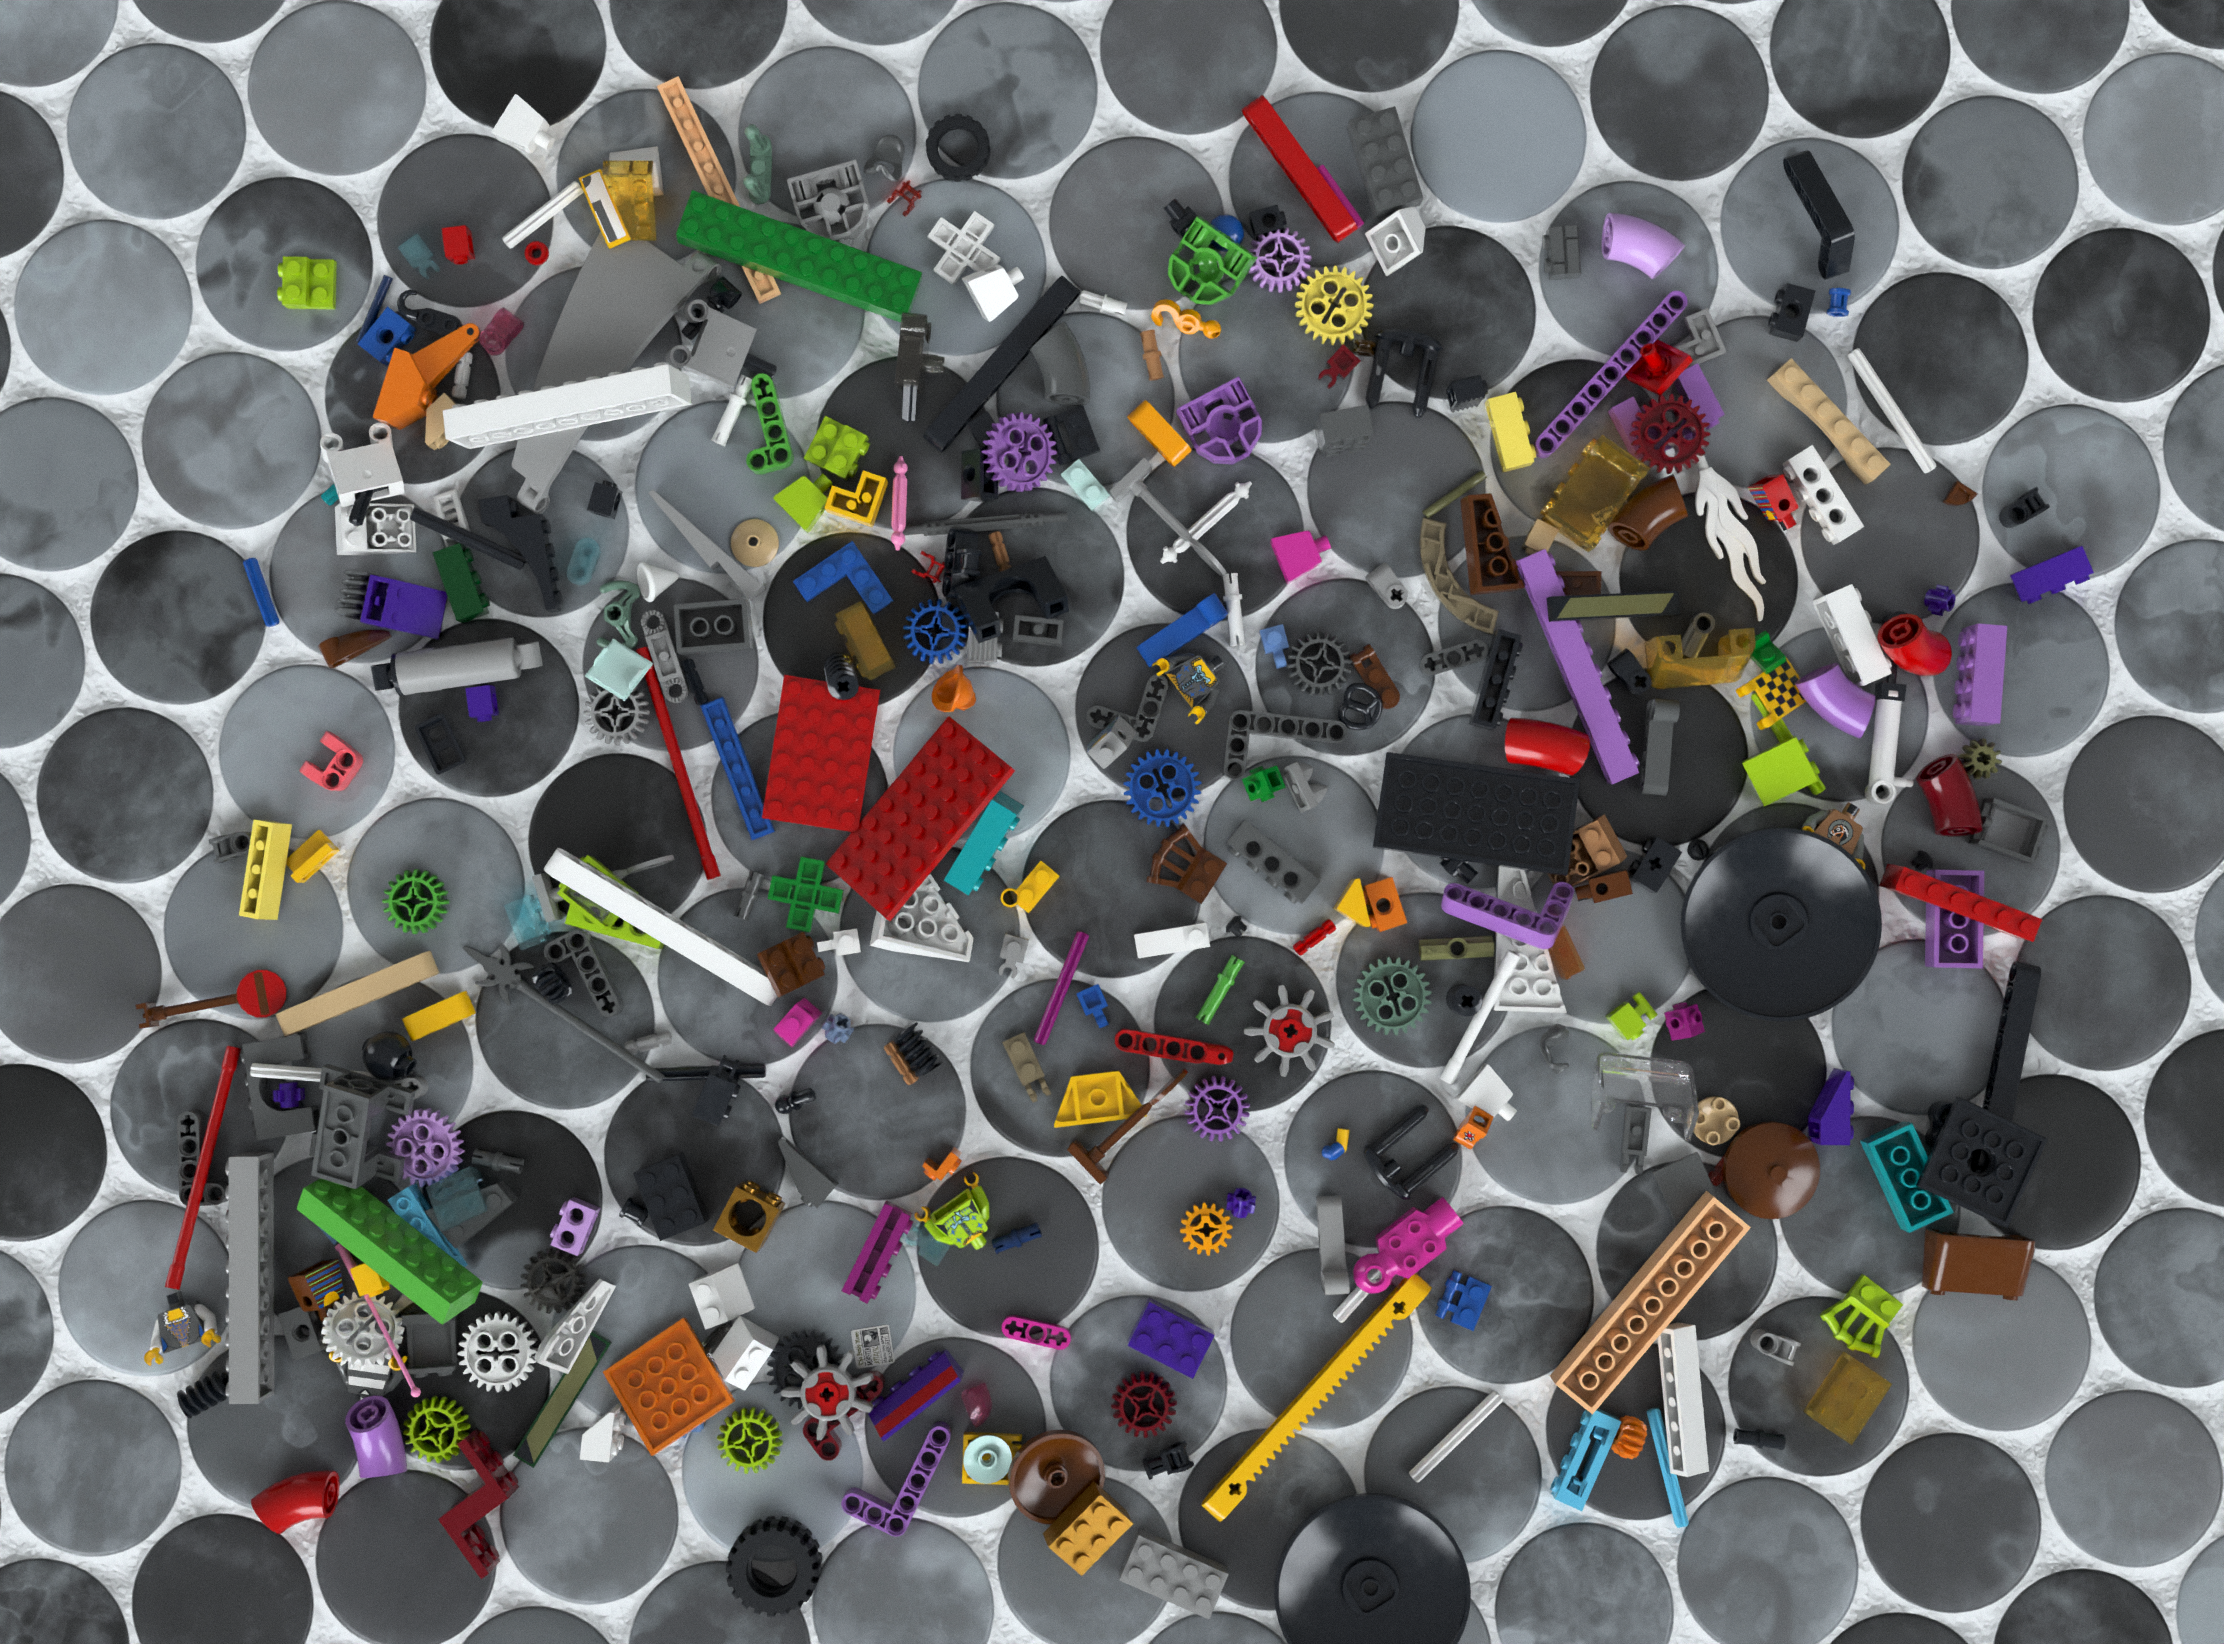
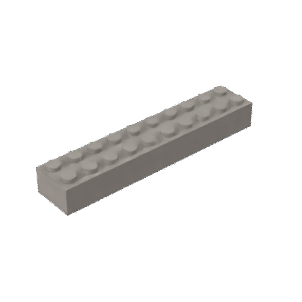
M243 1152L230 1156L225 1166L226 1175H229V1185H227L225 1191L226 1199L229 1200V1210H227L225 1216L226 1224L229 1225V1234L226 1236L225 1241L226 1248L229 1249V1259H227L225 1267L226 1273L229 1274V1283L226 1286V1297L229 1298V1308L226 1310V1322L229 1323V1333L226 1335V1346L229 1348V1357L226 1360V1371L229 1372L226 1396L229 1397V1404H259L274 1395V1152Z

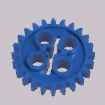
M1156 749L1154 757L1149 752H1146L1147 760L1144 761L1141 757H1138L1140 765L1131 764L1134 773H1126L1131 778V781L1124 782L1123 784L1130 787V790L1124 792V795L1131 796V799L1126 804L1135 805L1131 812L1139 811V820L1145 816L1148 817L1147 825L1152 820H1156L1157 827L1160 826L1161 821H1164L1166 827H1169L1170 820L1172 819L1176 824H1179V816L1185 820L1187 819L1186 810L1194 812V809L1190 806L1191 803L1199 804V801L1194 798V795L1202 793L1195 789V786L1201 784V781H1194V777L1199 772L1191 773L1190 770L1194 764L1186 766L1184 764L1187 759L1186 756L1178 760L1177 751L1172 757L1169 756L1168 749H1166L1164 755H1160L1159 750ZM1165 766H1172L1176 771L1175 777L1172 779L1164 778L1162 769ZM1154 768L1157 769L1162 783L1169 785L1166 793L1171 801L1172 808H1168L1162 792L1157 793L1156 791L1159 784L1152 771ZM1149 775L1152 777L1154 783L1151 788L1145 789L1141 787L1139 781L1142 776ZM1175 788L1183 789L1185 792L1184 800L1179 802L1173 800L1171 796L1172 791ZM1154 797L1160 798L1163 801V807L1159 811H1153L1149 807V801Z

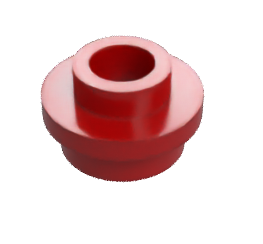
M533 241L525 248V258L532 265H542L549 258L547 246L540 241ZM540 250V257L535 258L534 252Z

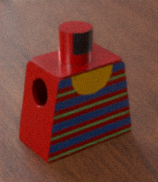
M1783 474L1767 475L1747 487L1768 521L1778 520L1783 531L1797 524L1791 513L1798 509V504Z

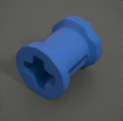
M1846 288L1829 289V295H1831L1830 307L1827 309L1826 314L1833 317L1848 316L1847 302L1848 296L1851 295V290Z

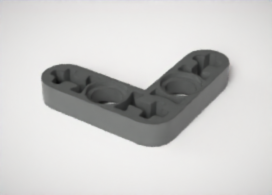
M1157 674L1149 678L1136 717L1096 705L1087 711V722L1094 728L1104 730L1106 728L1104 727L1106 721L1099 720L1098 723H1094L1093 718L1090 717L1091 713H1096L1097 710H1100L1103 717L1108 718V713L1113 714L1109 724L1120 715L1136 731L1137 727L1141 728L1144 720H1139L1141 715L1146 719H1154V723L1148 722L1147 730L1150 731L1149 735H1144L1143 738H1140L1139 732L1136 731L1133 740L1138 742L1149 741L1154 734L1166 697L1168 680L1163 675L1158 676ZM1157 679H1161V684L1165 686L1164 689L1158 690L1157 697L1161 696V701L1153 697H1146L1147 693L1153 694L1154 687L1151 686V682H1156ZM1149 701L1154 702L1157 705V712L1154 715H1147L1143 710L1145 703Z

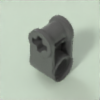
M236 832L209 839V844H212L216 857L214 863H223L247 855L252 832ZM245 836L249 840L247 848H244L242 845V840Z

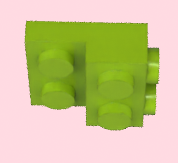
M283 256V263L278 264V275L282 277V287L277 289L278 300L282 301V305L288 309H336L337 262L333 259Z
M825 416L804 456V460L848 481L849 477L853 478L858 470V459L861 455L865 456L869 449V438L867 435Z

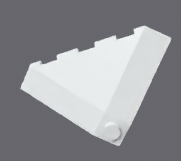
M929 874L891 921L883 917L878 911L876 912L870 946L895 952L969 962L973 937L969 931H963L957 922V919L960 917L950 902L945 904L938 893L941 890L932 875Z

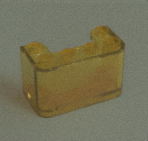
M1604 435L1600 436L1597 440L1593 438L1581 452V455L1584 456L1579 464L1575 462L1567 472L1570 476L1567 482H1561L1553 493L1556 495L1555 499L1551 498L1547 501L1540 511V514L1543 515L1541 518L1543 522L1559 529V533L1588 553L1597 546L1602 539L1600 536L1605 533L1606 528L1631 492L1635 490L1636 485L1650 470V467Z

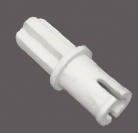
M1083 290L1079 298L1080 303L1098 308L1100 313L1104 311L1122 318L1127 307V302L1107 297L1108 294L1101 296Z

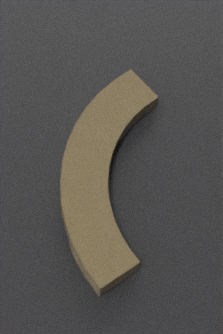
M1423 517L1420 528V556L1423 570L1433 592L1446 609L1460 621L1478 631L1493 635L1499 611L1491 609L1467 595L1449 569L1444 543L1447 523Z

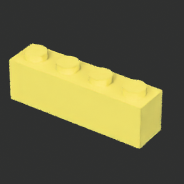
M253 820L239 916L278 920L292 824L268 820Z

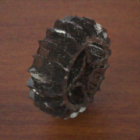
M550 1247L546 1249V1254L540 1250L537 1252V1257H530L531 1264H526L523 1267L529 1273L521 1274V1278L527 1280V1282L521 1284V1288H528L529 1290L524 1293V1297L526 1298L531 1295L533 1298L529 1304L533 1305L538 1302V1311H541L546 1306V1313L548 1314L552 1312L553 1307L557 1314L562 1312V1307L566 1311L571 1309V1304L575 1305L578 1302L577 1297L584 1295V1292L579 1288L587 1286L586 1282L581 1281V1279L587 1277V1273H580L579 1271L584 1267V1264L582 1263L578 1266L575 1264L579 1259L578 1256L570 1259L571 1253L565 1252L562 1255V1250L559 1248L554 1253ZM549 1261L561 1263L567 1269L559 1271ZM542 1266L544 1278L542 1283L537 1285V1271ZM563 1275V1277L560 1278L557 1283H550L548 1285H545L547 1282L550 1281L549 1279L555 1277L558 1278ZM571 1276L572 1287L569 1294L566 1295L564 1292L566 1290L564 1282L566 1278ZM549 1290L558 1299L548 1298L541 1291Z

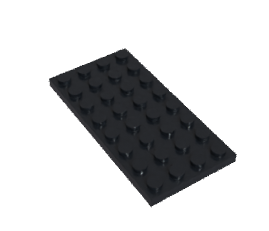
M1387 752L1373 848L1567 876L1580 779Z

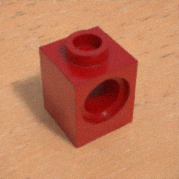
M466 225L442 228L445 257L451 263L462 265L467 264L468 260L475 259L472 232Z

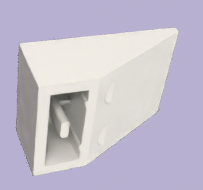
M339 503L335 507L337 555L416 553L415 522L410 520L414 504L370 503L363 525L358 527L349 523L348 520L353 505L341 507Z

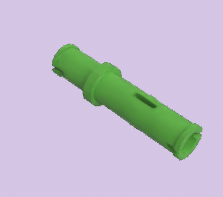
M1234 955L1230 956L1228 963L1222 973L1218 974L1216 984L1196 1016L1198 1020H1202L1207 1025L1210 1024L1230 986H1234V979L1245 963L1243 960L1238 959Z

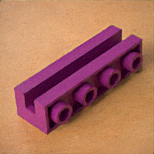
M889 1201L884 1203L843 1286L842 1292L848 1295L853 1294L866 1304H868L871 1298L876 1299L881 1289V1286L878 1285L881 1276L887 1277L892 1267V1264L888 1262L892 1254L898 1255L903 1245L899 1240L903 1233L908 1234L914 1222L910 1220L913 1213Z

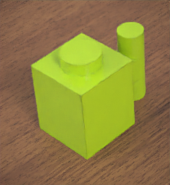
M1640 991L1632 996L1638 1004L1634 1008L1629 1002H1623L1605 1016L1624 1040L1631 1038L1633 1041L1644 1033L1642 1029L1647 1026L1641 1019L1644 1013L1649 1020L1654 1019L1658 1015Z

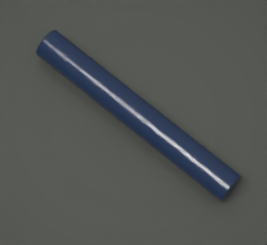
M387 275L383 276L356 339L357 342L363 338L375 323L393 278Z

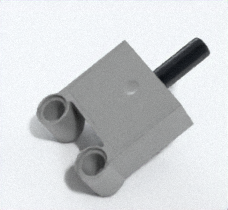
M693 300L684 306L683 315L688 322L698 323L703 321L692 351L684 345H676L667 350L665 359L669 365L674 368H684L726 388H734L742 367L758 374H767L771 379L774 377L777 370L775 365L748 354L757 331L756 328L710 308L703 300ZM693 305H697L701 309V316L699 318H695L691 313ZM675 350L681 351L684 356L681 363H677L673 358Z

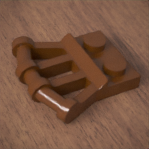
M1182 823L1179 826L1180 829L1166 839L1163 838L1159 851L1157 853L1154 852L1151 857L1153 861L1150 876H1147L1146 882L1175 887L1202 904L1228 863L1202 848L1186 825ZM1186 836L1197 853L1193 857L1174 844ZM1170 850L1191 862L1186 871L1165 859ZM1161 865L1180 875L1181 879L1179 882L1159 878Z

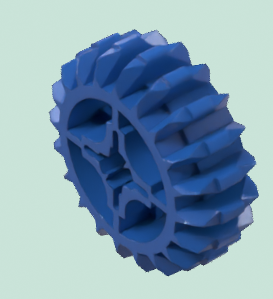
M929 599L928 608H925L922 602L919 603V607L922 609L919 613L915 608L911 609L912 613L916 615L915 618L906 617V620L912 623L911 626H903L904 630L910 631V634L903 636L904 639H912L906 645L907 648L916 647L912 654L917 656L921 652L920 660L922 662L926 660L927 656H930V664H934L935 657H938L939 663L943 664V656L945 655L949 661H952L953 658L950 655L952 651L956 655H960V651L956 648L957 645L961 647L966 646L963 641H960V638H968L967 633L961 632V630L967 629L968 625L959 623L965 619V616L959 615L956 617L955 615L959 612V608L955 607L950 611L951 602H947L945 607H942L941 599L937 600V606H934L932 599ZM935 613L929 625L918 626L923 617ZM942 613L953 620L955 630L942 626ZM938 624L939 630H942L944 633L937 634L934 643L933 634H930L928 631L934 630ZM916 633H921L930 638V650L923 648L919 644ZM954 638L948 647L937 651L939 642L942 639Z

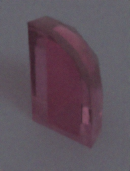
M986 1383L967 1389L961 1395L975 1428L984 1424L991 1413L992 1402Z

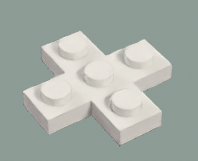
M976 211L973 212L961 230L941 217L927 236L930 241L946 251L934 268V272L954 285L967 266L978 272L998 264L1001 258L982 245L995 227L994 224Z

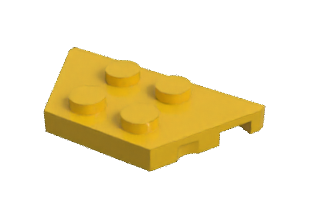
M1119 1070L1071 1076L1054 1123V1128L1127 1119L1142 1104Z

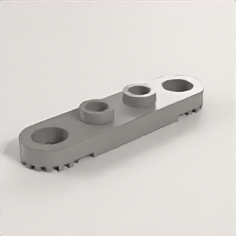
M649 610L642 616L641 626L663 694L668 701L681 703L687 698L689 690L666 618L659 611ZM651 616H657L660 619V625L656 629H650L647 625V621ZM674 684H679L682 687V694L678 698H673L669 693L671 686Z

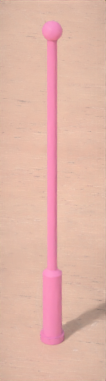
M339 1243L335 1246V1249L339 1252L352 1280H354L350 1269L357 1265L350 1251ZM368 1294L364 1295L411 1388V1395L418 1397L421 1394V1390L415 1386L371 1298H369Z

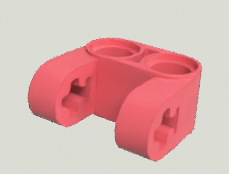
M326 731L320 742L334 751L336 755L325 771L307 760L299 771L325 789L342 791L348 787L361 768L363 757L343 739L330 731ZM348 754H351L353 757V763L350 766L345 764V757ZM334 774L339 776V783L336 786H333L331 783V778Z

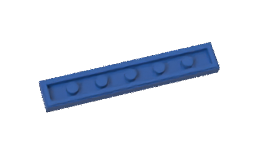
M724 697L700 705L751 839L755 840L775 832L772 821L762 818L764 801Z

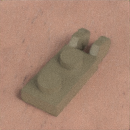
M1025 1032L1003 1041L1002 1043L1022 1085H1025L1032 1103L1038 1101L1030 1083L1037 1079L1040 1082L1043 1093L1046 1096L1050 1095L1051 1091L1044 1078L1045 1074Z

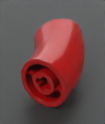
M1901 614L1885 622L1879 629L1877 638L1883 651L1895 664L1907 672L1920 676H1934L1945 671L1950 664L1952 651L1947 638L1940 632L1928 630L1922 619L1917 615Z
M1510 718L1507 724L1505 752L1507 761L1511 764L1536 766L1571 776L1580 770L1588 756L1590 739L1584 732L1551 722L1526 718Z
M324 1470L311 1471L278 1481L251 1499L253 1510L258 1518L277 1534H281L295 1524L306 1520L329 1518L335 1511L340 1488L338 1473L336 1471Z

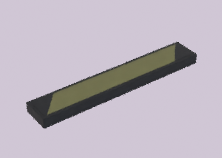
M1678 591L1551 596L1546 598L1549 622L1661 617L1681 614Z

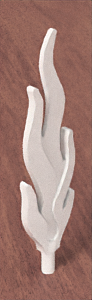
M1696 455L1699 459L1697 463L1699 468L1697 473L1698 484L1695 494L1697 515H1703L1706 503L1705 532L1709 545L1717 558L1722 559L1723 552L1716 538L1718 537L1724 544L1730 560L1732 578L1737 586L1753 600L1756 607L1757 620L1760 622L1764 615L1763 599L1750 581L1743 561V554H1746L1753 577L1760 584H1765L1766 580L1760 573L1757 545L1750 532L1731 513L1727 500L1742 520H1747L1748 515L1743 509L1736 489L1726 479L1717 474L1712 467L1709 468L1704 455Z

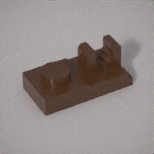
M1555 571L1556 575H1560L1565 585L1563 592L1565 596L1601 594L1602 571Z

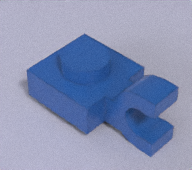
M1099 984L1076 993L1086 1016L1093 1013L1099 1028L1109 1025L1102 1011L1103 1008L1108 1007V1004Z

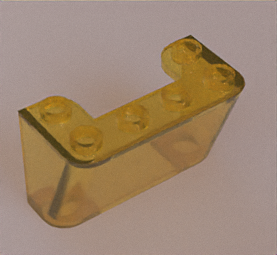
M1754 628L1729 630V634L1720 638L1718 642V656L1683 659L1681 635L1659 636L1644 642L1647 673L1651 677V686L1656 689H1667L1738 681L1741 679L1755 649ZM1666 641H1671L1675 644L1676 651L1674 654L1671 655L1669 646L1665 643Z

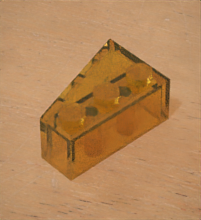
M603 161L602 176L632 241H656L658 224L653 161Z
M861 601L835 614L838 620L834 623L841 635L845 633L849 641L845 644L851 656L856 655L859 662L857 668L862 677L866 676L869 680H873L896 668Z

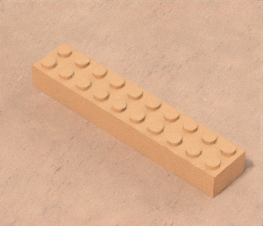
M1706 1190L1552 1372L1550 1377L1553 1382L1593 1415L1751 1227Z

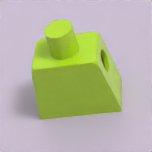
M823 473L813 483L804 475L776 494L773 499L809 533L825 511L824 508L828 498L823 493L833 483Z

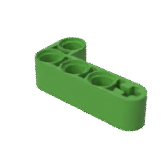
M758 374L752 379L751 387L767 446L750 451L746 457V463L755 474L762 475L790 467L794 461V454L776 386L767 374ZM762 382H766L767 384L766 392L769 397H765L764 393L760 389V387H762ZM767 405H775L776 409L773 414H764V409ZM778 427L782 429V433L778 438L770 437V432L773 428ZM779 451L788 452V456L784 461L779 462L776 460V455ZM756 457H764V464L761 467H753V460Z

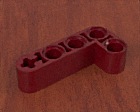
M876 1370L868 1372L874 1376L872 1382L878 1381L876 1387L871 1386L867 1389L866 1393L864 1389L868 1384L856 1387V1394L860 1399L870 1402L881 1393L885 1384V1378L881 1372ZM851 1407L847 1412L848 1418L859 1409ZM811 1415L803 1426V1434L820 1458L831 1461L838 1456L842 1447L840 1438L833 1430L841 1423L838 1419L828 1421L827 1432L824 1438L817 1440V1434L809 1429V1424H819V1419ZM826 1442L833 1443L836 1451L827 1452L823 1444Z

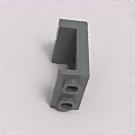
M426 1311L407 1312L402 1315V1326L406 1325L409 1363L407 1370L409 1374H413L414 1378L426 1377L428 1373L437 1372V1376L452 1375V1371L460 1367L457 1315L443 1325Z

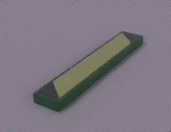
M591 1331L569 1374L564 1373L513 1456L532 1468L536 1466L612 1343L597 1332Z

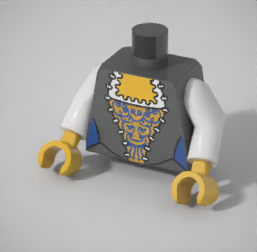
M181 1291L167 1295L166 1298L170 1310L158 1314L151 1338L150 1350L144 1355V1361L151 1366L152 1360L155 1358V1362L159 1365L164 1360L162 1355L159 1354L162 1351L164 1354L200 1341L204 1345L211 1347L212 1339L216 1343L221 1342V1336L216 1334V1315L206 1306L200 1304L198 1300L185 1304Z

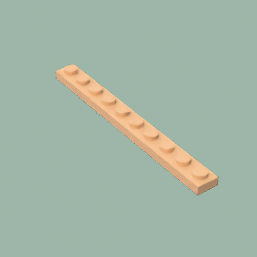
M679 76L658 85L657 88L708 196L740 207ZM742 266L759 304L781 295L774 277Z

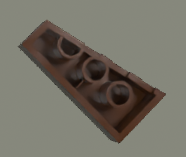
M1492 494L1467 495L1462 498L1460 502L1470 595L1511 592L1525 588L1523 580L1519 577L1516 561L1513 559L1508 546L1510 545L1508 538L1503 532L1502 522Z

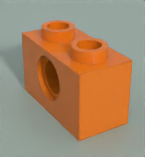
M1393 877L1363 886L1365 903L1369 905L1371 914L1368 916L1372 929L1376 928L1377 932H1382L1407 923ZM1381 898H1385L1389 903V907L1385 912H1380L1376 907L1377 901Z

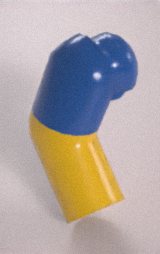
M1338 1128L1336 1142L1331 1146H1324L1322 1156L1329 1160H1336L1345 1153L1350 1130Z

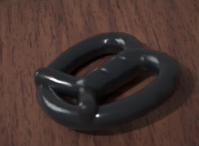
M1364 683L1349 685L1344 692V703L1338 710L1339 721L1344 723L1347 728L1353 730L1372 728L1382 714L1383 702L1380 694L1373 687ZM1355 690H1362L1370 694L1373 700L1369 704H1364L1352 700L1351 694ZM1375 707L1374 714L1371 717V710ZM1352 709L1364 713L1365 722L1355 723L1349 721L1345 717L1346 710Z

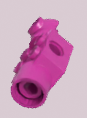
M1443 1196L1424 1211L1412 1207L1375 1236L1376 1247L1379 1253L1367 1254L1356 1262L1353 1270L1356 1285L1362 1291L1374 1294L1386 1290L1396 1274L1409 1279L1447 1249L1445 1238L1464 1223ZM1371 1269H1378L1380 1276L1376 1280H1370L1367 1276L1368 1272Z

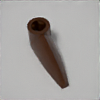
M385 630L356 631L339 637L329 638L321 642L318 648L328 667L335 668L391 638L392 635L389 631Z

